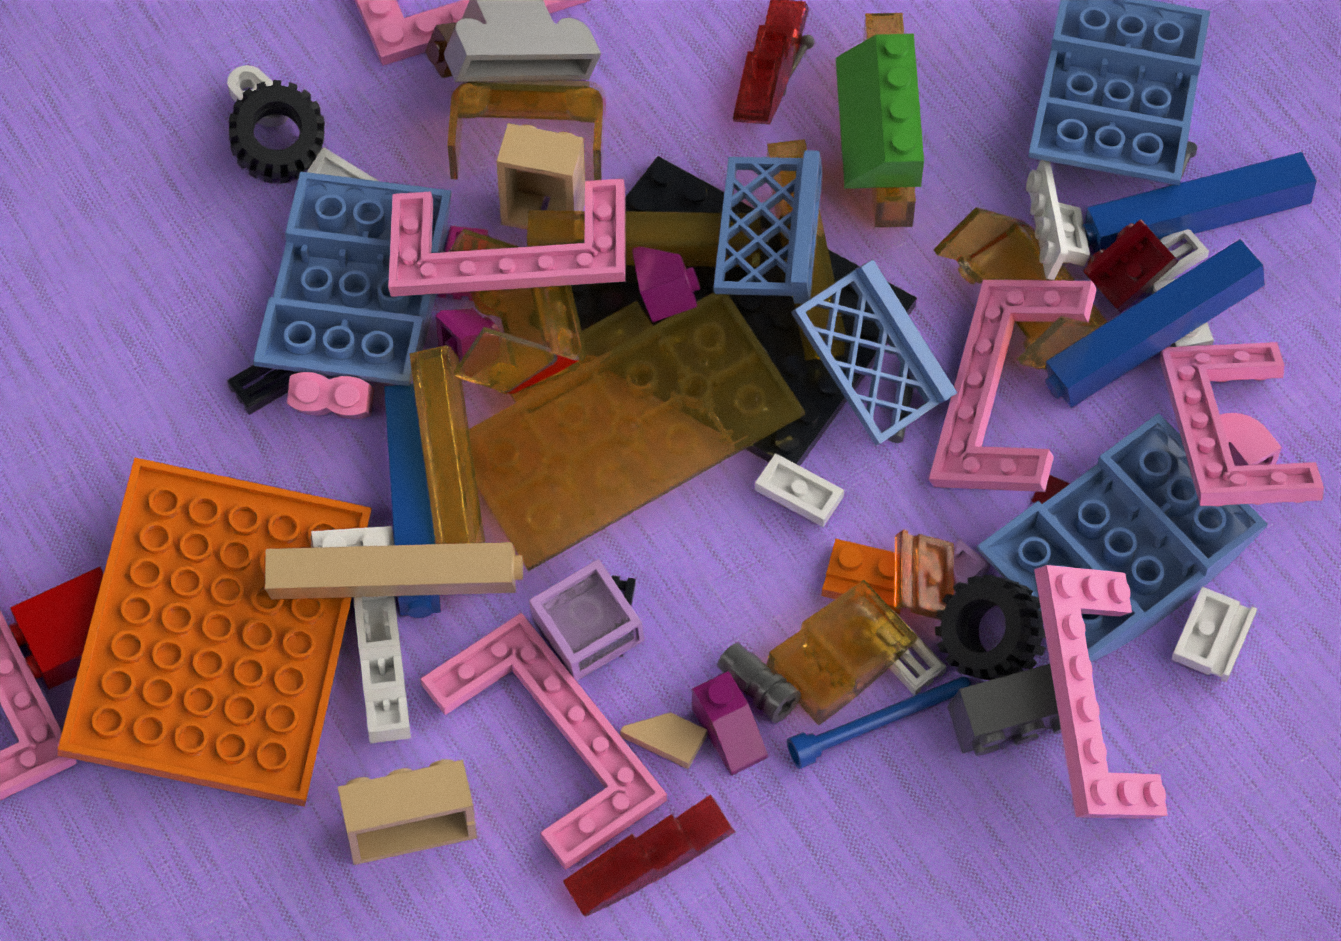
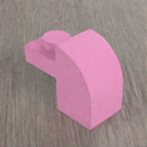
M1240 413L1220 414L1235 466L1277 463L1282 447L1262 423Z

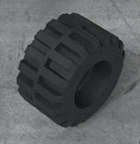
M273 80L272 86H266L264 81L258 83L257 89L254 91L250 88L243 93V99L241 101L237 99L235 102L233 113L230 114L229 118L230 149L233 156L236 155L238 165L242 169L246 167L249 170L250 176L256 179L260 175L264 177V182L272 183V179H280V183H287L289 177L292 176L298 179L300 171L304 172V170L309 169L323 147L325 122L324 117L320 114V106L317 101H311V94L304 89L301 93L297 90V84L291 82L286 87L281 86V80ZM273 114L284 115L293 120L298 126L299 138L292 146L286 149L272 150L264 147L256 140L254 136L255 125L266 116Z
M983 575V577L972 576L967 578L968 584L959 582L953 586L956 593L954 595L946 594L942 601L947 605L944 610L938 609L936 618L941 619V626H935V635L942 637L943 640L937 645L940 652L949 654L945 660L950 666L958 667L957 671L964 675L993 680L1022 672V668L1032 669L1037 664L1033 658L1035 655L1043 656L1046 648L1041 646L1042 638L1046 639L1043 629L1042 613L1038 610L1040 608L1039 597L1031 596L1033 591L1030 588L1020 585L1019 582L993 575ZM998 605L1005 617V633L995 648L986 651L980 642L979 625L984 614L992 607Z

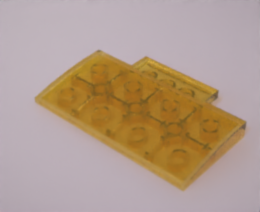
M713 292L697 301V307L672 315L654 326L638 302H633L502 375V383L506 390L509 391L554 360L552 353L569 359L579 360L566 369L515 394H510L515 404L449 440L454 455L508 541L513 543L517 555H522L523 564L528 572L805 415L804 409L728 294H715Z

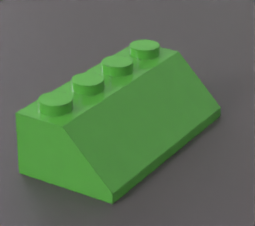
M914 33L875 34L836 57L844 189L921 187L924 153Z

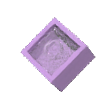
M599 559L529 600L533 620L562 664L576 681L644 641L641 620Z

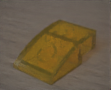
M863 580L803 621L799 632L769 652L767 666L771 669V672L775 675L781 674L787 679V682L791 683L801 692L798 703L820 725L851 702L889 669L916 642L917 636L872 587Z

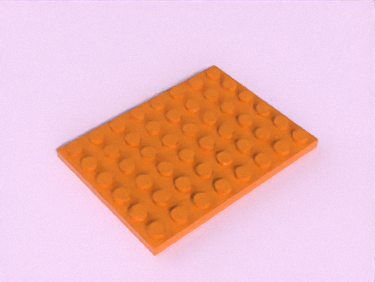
M134 457L61 734L58 756L305 807L352 597L271 599L265 590L266 549L311 548V531L368 528L372 508Z

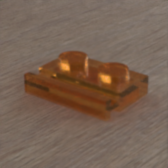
M903 529L895 535L894 608H908L911 613L941 620L936 618L938 609L944 610L947 605L942 601L946 594L954 595V543L922 534L910 535L908 530Z

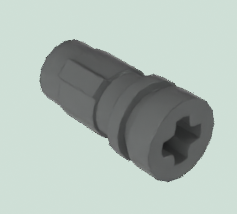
M740 643L731 645L718 660L717 667L724 673L729 671L739 689L752 697L753 705L762 710V713L772 722L777 723L783 720L798 704L801 692L791 683L787 682V679L781 674L775 675L771 672V669L754 653L749 652Z

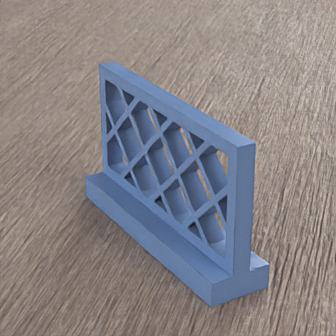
M804 150L803 158L728 157L714 279L715 294L793 296L794 303L803 304L810 300L823 176L820 151ZM753 170L759 176L744 187L736 179V171ZM781 171H796V178L784 187L773 179ZM767 183L776 193L761 203L751 193ZM743 199H746L755 209L740 219L732 211V208ZM784 199L792 207V211L779 220L769 210ZM763 215L773 226L758 236L748 225ZM742 231L751 242L736 252L728 242ZM781 232L789 240V244L775 253L766 242ZM760 248L769 259L754 269L744 259ZM737 264L748 273L739 282L724 281L725 273ZM777 265L786 273L785 283L767 282L762 275Z
M873 259L854 269L845 277L791 311L875 446L881 444L938 404L957 394V391ZM849 283L859 297L857 309L838 305L841 289ZM832 295L831 303L823 301ZM814 306L829 310L826 330L814 327L805 312ZM837 312L855 317L852 336L834 332ZM863 319L876 323L880 330L878 343L860 339ZM832 339L851 343L847 363L834 359L830 352ZM858 346L876 350L873 370L855 365ZM884 352L896 355L900 361L899 376L881 372ZM854 372L872 377L868 397L857 394L853 389L852 380ZM879 379L897 383L894 403L876 399ZM905 386L917 388L925 403L916 409L903 406ZM875 406L893 410L890 427L883 432L879 430L873 420ZM901 412L908 414L900 419Z

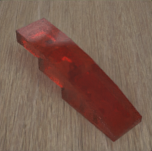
M770 0L765 25H759L754 50L747 53L732 118L734 122L771 123L784 94L801 43L809 11L806 1Z
M710 794L678 817H674L671 814L640 836L629 835L563 880V883L583 916L587 917L668 875L736 831L715 798Z

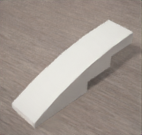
M395 596L353 597L370 744L411 738Z

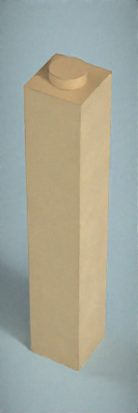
M512 542L266 549L265 590L271 599L516 593V580H523L522 555H516Z

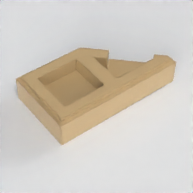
M670 712L625 725L620 731V736L689 769L707 737V729Z

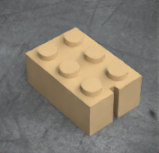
M508 123L496 161L501 225L535 231L544 196L550 197V201L542 225V233L575 239L585 206L584 138L569 132L557 133L537 129L532 125Z
M443 759L432 763L426 768L417 770L401 768L390 772L388 776L375 779L359 777L348 781L346 785L338 786L353 865L477 839L474 807L463 760Z

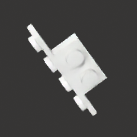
M1041 160L1037 169L1029 173L1026 191L1030 193L1031 198L1030 213L1034 216L1036 225L1035 238L1038 239L1040 246L1039 260L1040 263H1043L1045 278L1055 280L1063 263L1084 267L1090 256L1086 232L1082 226L1084 222L1081 208L1058 202L1051 162Z

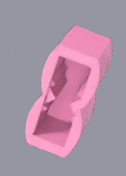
M300 372L290 376L287 404L307 415H325L333 412L347 419H363L371 416L374 388L357 377L339 376L329 380L317 373Z

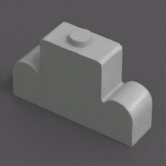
M469 0L462 19L457 22L444 56L455 82L589 80L601 56V52L587 25L574 18H562L557 24L554 23L543 0Z

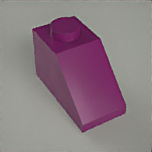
M640 246L632 249L639 290L652 322L697 307L694 291L700 290V285L693 267L686 269L681 255Z
M473 308L442 310L435 315L439 355L464 380L500 353V331L489 317L483 318Z
M729 671L692 688V711L701 726L707 729V736L731 776L768 758V753L750 706Z

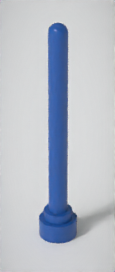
M959 677L815 736L813 733L806 735L802 732L787 738L789 754L798 769L816 763V758L822 755V751L954 698L959 689L971 686V681L967 677Z

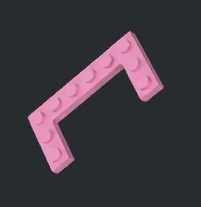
M355 0V3L383 66L425 53L436 25L455 23L461 20L469 0H460L404 18L397 0ZM591 0L543 1L550 14Z
M624 178L585 181V243L431 253L433 198L431 191L393 194L388 284L391 297L625 282Z
M983 280L954 384L957 394L950 399L929 476V481L933 487L1045 492L1054 459L1049 449L982 447L1015 321L1089 322L1097 291L1093 281Z
M1277 342L1167 347L1160 351L1161 367L1200 506L1219 507L1237 504L1260 505L1264 503H1301L1323 500L1324 486L1316 462L1234 465L1210 381L1227 382L1229 380L1283 378L1285 365Z
M1051 565L1034 569L1076 817L1156 819L1167 816L1166 793L1162 785L1161 774L1108 772L1107 751L1102 737L1099 719L1100 711L1095 696L1092 664L1089 660L1085 638V623L1082 619V614L1120 617L1132 613L1130 588L1125 573Z
M0 611V705L19 741L0 751V800L77 764L76 759L58 756V746L62 731Z
M520 613L421 678V685L443 714L446 715L513 671L605 787L598 794L540 832L541 840L562 867L567 870L667 801V793L525 616Z

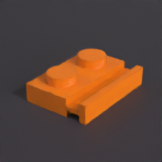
M835 538L821 596L887 612L894 610L900 615L914 557Z

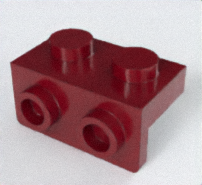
M1140 219L1135 224L1131 223L1125 226L1117 235V240L1106 250L1102 249L1096 252L1089 259L1088 266L1083 272L1121 313L1179 261L1149 229L1145 222Z

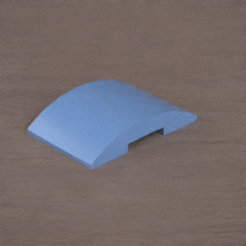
M1060 0L1028 158L1180 185L1210 11L1153 0Z
M300 171L285 231L286 245L273 297L268 299L253 365L297 372H312L336 377L352 376L367 381L410 386L425 344L436 294L395 297L390 295L388 284L393 194L431 191L433 198L431 253L444 252L452 195L451 190Z
M1157 413L1101 454L1098 458V463L1045 503L1041 504L1037 501L977 545V550L1004 579L1016 581L1020 585L1027 586L1033 591L1031 596L1039 597L1034 569L1046 565L1125 573L1130 588L1132 613L1120 617L1082 614V619L1085 623V638L1089 660L1092 662L1140 636L1200 591L1202 586H1206L1235 560L1263 532L1268 523L1249 504L1223 505L1219 507L1200 506L1181 436L1160 413Z

